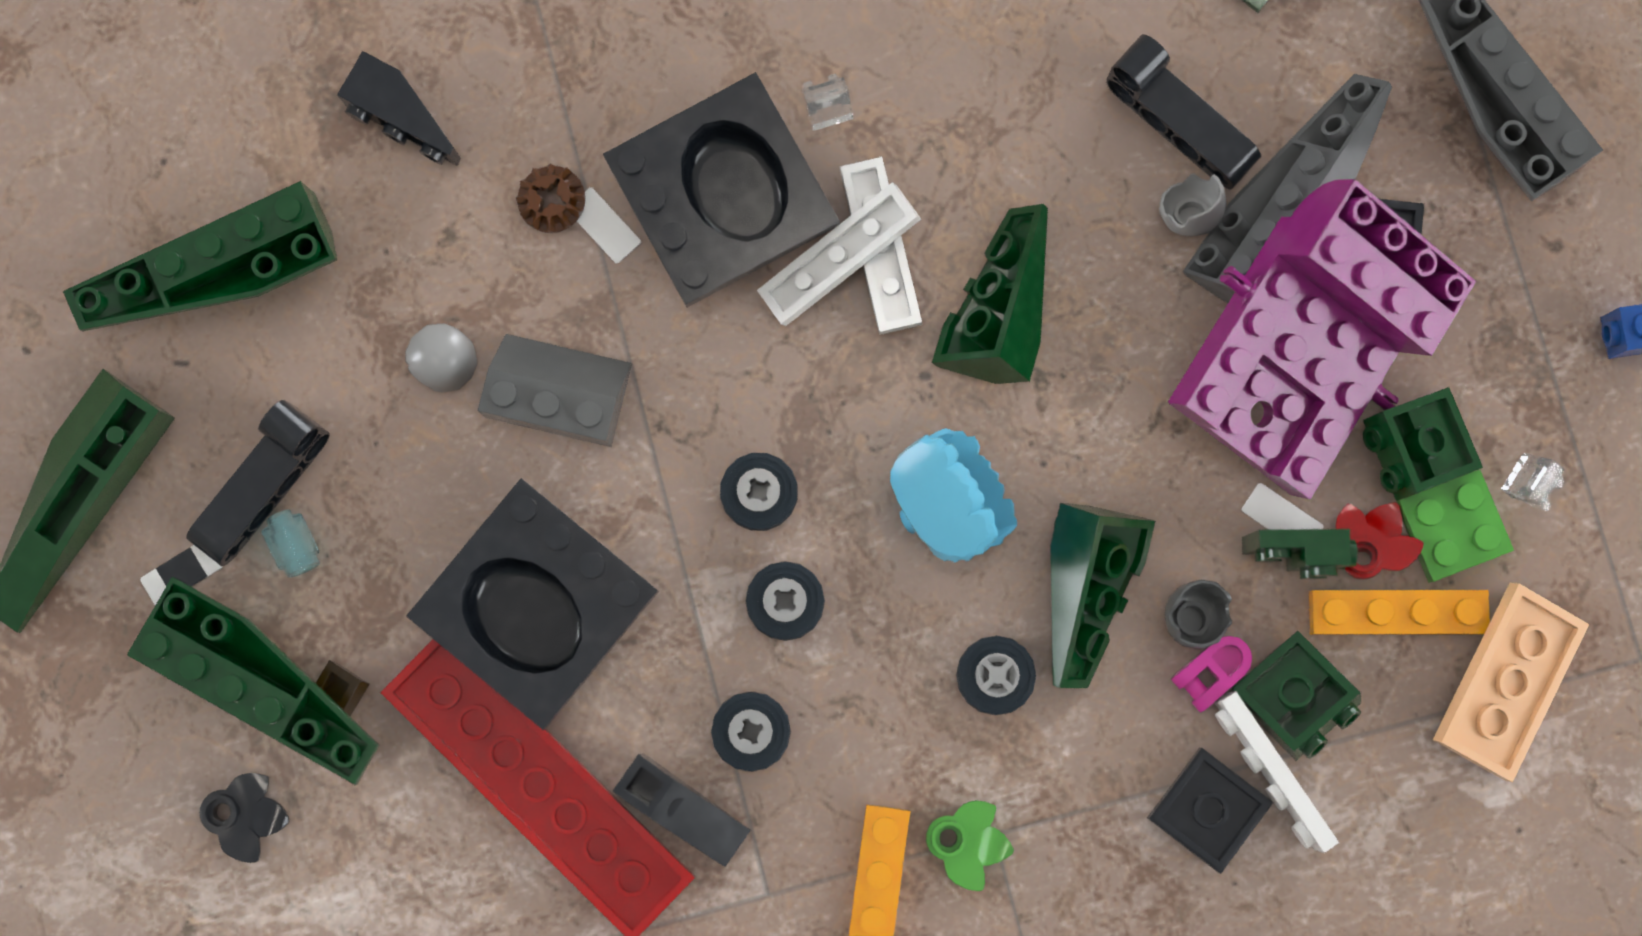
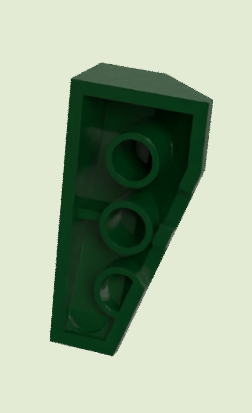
M1044 204L1008 210L985 250L987 262L977 279L969 278L963 289L968 293L958 313L950 312L943 324L932 360L935 366L994 384L1030 382L1041 343L1048 208Z
M1060 503L1050 545L1053 686L1058 688L1089 687L1110 642L1109 634L1106 631L1116 612L1123 613L1128 603V600L1123 595L1132 575L1140 577L1146 564L1156 521L1089 505Z

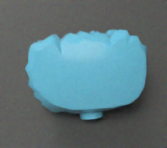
M947 428L937 431L930 436L926 434L899 454L890 472V483L902 508L900 518L904 527L911 534L917 533L918 537L929 547L933 555L943 561L950 560L956 563L959 560L969 561L975 555L985 553L990 547L1002 544L1004 538L1016 528L1017 519L1012 499H1003L1005 489L1004 485L999 482V473L991 468L990 461L978 454L980 445L975 436H967L963 431H952Z

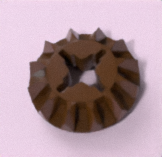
M549 164L539 169L533 168L531 174L525 180L520 181V189L516 200L520 215L527 224L541 232L555 233L571 227L580 218L585 207L586 197L581 181L567 167L563 168ZM554 187H558L556 194L565 206L559 203L558 205L550 203L547 208L544 207L543 209L544 200L537 190L551 192Z

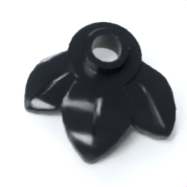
M259 773L239 775L230 783L226 790H217L206 796L200 806V819L203 826L208 831L218 834L223 852L238 861L246 863L258 862L261 854L260 837H267L277 833L290 822V818L283 806L275 800L265 797L269 786V776ZM222 803L228 805L231 811L227 820L220 819L217 814V809Z

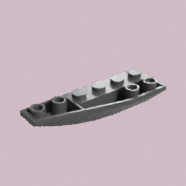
M1418 0L1477 133L1530 201L1556 187L1603 151L1602 147L1486 0Z
M1353 74L1228 203L1222 221L1208 233L1183 270L1184 274L1228 304L1235 292L1220 281V276L1226 275L1223 273L1226 268L1234 266L1237 271L1245 276L1280 217H1291L1302 201L1323 184L1338 179L1356 178L1392 89L1390 82Z

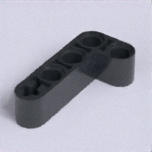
M1140 35L1111 67L1106 79L1109 89L1208 176L1211 177L1215 174L1220 179L1224 188L1233 189L1261 158L1259 149L1249 138L1167 69L1170 57L1159 42L1148 35Z
M286 400L277 402L262 418L258 430L265 436L197 518L187 533L186 539L221 567L232 561L320 453L329 439L330 433Z

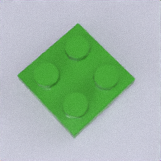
M1480 469L1396 501L1400 506L1402 521L1408 535L1424 543L1418 559L1428 583L1435 582L1514 551Z

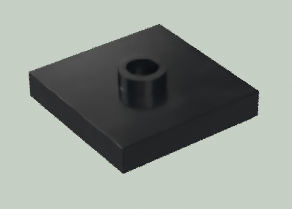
M1199 747L1147 819L1217 873L1221 874L1274 802L1206 750Z

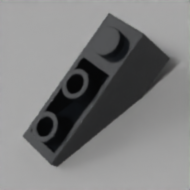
M362 51L337 94L347 107L345 113L364 125H368L370 120L383 126L382 133L402 145H405L407 140L421 147L419 152L437 164L442 165L444 160H447L457 166L461 160L460 156L401 71Z
M644 753L637 755L612 791L644 815L724 867H726L751 831Z

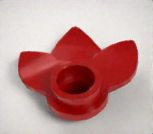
M1396 502L1378 506L1366 515L1356 506L1348 503L1336 519L1335 529H1350V540L1356 541L1357 552H1366L1371 558V562L1367 565L1357 563L1355 567H1345L1346 573L1356 579L1373 578L1381 570L1401 571L1409 567L1418 558L1424 546V543L1417 538L1401 535L1402 514L1400 506Z

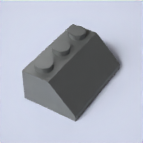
M505 334L488 368L477 411L488 419L612 447L632 363Z

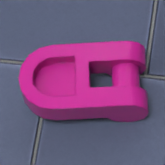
M1234 636L1222 637L1218 643L1205 648L1188 664L1174 674L1171 681L1179 689L1184 687L1193 698L1191 703L1201 713L1248 672L1252 663L1251 650L1247 643L1240 638ZM1205 668L1217 679L1209 687H1206L1197 677Z

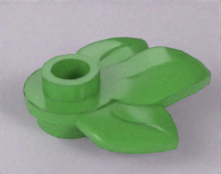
M975 800L964 803L953 816L947 815L935 819L928 827L926 833L927 846L934 856L944 860L945 870L949 879L955 884L972 891L984 890L985 873L983 865L989 866L999 863L1014 853V848L1007 837L998 829L990 826L995 817L996 806L985 801ZM946 829L953 830L956 834V841L951 846H944L940 842V834Z

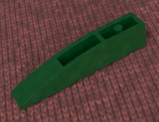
M299 181L68 288L63 293L79 330L83 332L256 298L337 261L332 230L316 194L303 182Z
M105 369L101 370L51 439L0 563V621L17 633L22 632L175 419V417Z
M171 577L127 653V656L354 785L359 783L379 747V744L250 619L175 577Z

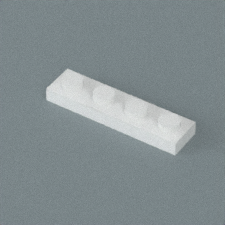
M882 157L840 166V173L851 215L889 185ZM900 236L863 265L879 335L922 325L902 237Z
M892 182L757 291L780 324L787 326L919 222L921 218L898 186Z
M1227 692L1214 703L1220 710L1215 714L1216 719L1229 736L1237 735L1245 747L1240 751L1243 759L1255 774L1259 771L1262 772L1270 784L1266 788V792L1280 811H1283L1285 808L1288 810L1296 822L1291 828L1301 844L1306 849L1312 846L1314 850L1323 853L1339 843L1238 693Z

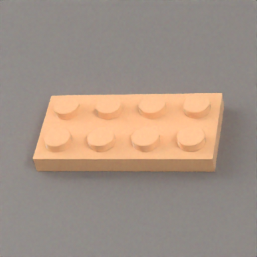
M1510 582L1438 727L1433 741L1497 777L1513 782L1589 624L1525 586Z

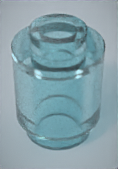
M288 509L266 519L268 526L261 533L278 569L284 570L287 578L306 573L320 564L317 557L320 550L302 513L292 514L291 510Z

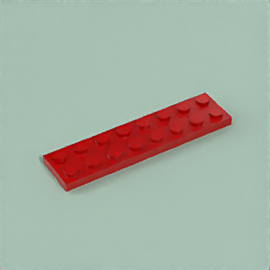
M434 639L380 692L624 936H640L696 877L547 729L542 730Z

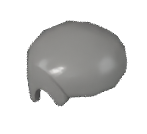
M1192 173L1184 182L1172 185L1162 194L1159 206L1160 216L1167 227L1176 234L1187 237L1208 234L1223 219L1226 209L1225 188L1215 174L1210 177V180H1204L1195 173Z
M445 323L431 324L423 327L411 338L405 351V362L413 377L436 392L443 393L460 389L472 378L477 365L475 346L472 341L460 330Z

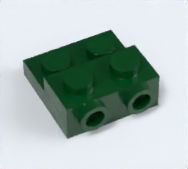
M1449 387L1387 409L1363 420L1365 425L1363 431L1364 444L1370 451L1376 452L1383 468L1380 471V482L1387 492L1393 493L1396 501L1483 468Z
M1350 529L1257 530L1242 537V554H1255V562H1281L1282 559H1286V571H1300V579H1326L1327 576H1337V570H1344L1345 567H1355L1357 564V544L1355 540H1350Z
M1299 631L1295 632L1232 688L1233 692L1238 693L1246 707L1264 724L1265 730L1295 761L1303 754L1308 759L1317 755L1328 743L1324 736L1336 725L1342 730L1347 728L1361 713V710L1358 708L1362 703L1361 692Z

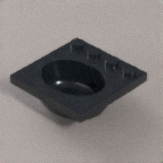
M756 72L603 153L604 159L686 308L827 233L840 224L836 213Z
M521 478L406 617L542 730H546L659 591Z

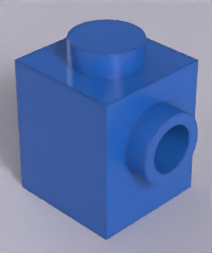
M1642 304L1619 307L1600 317L1602 338L1606 345L1608 359L1642 354Z

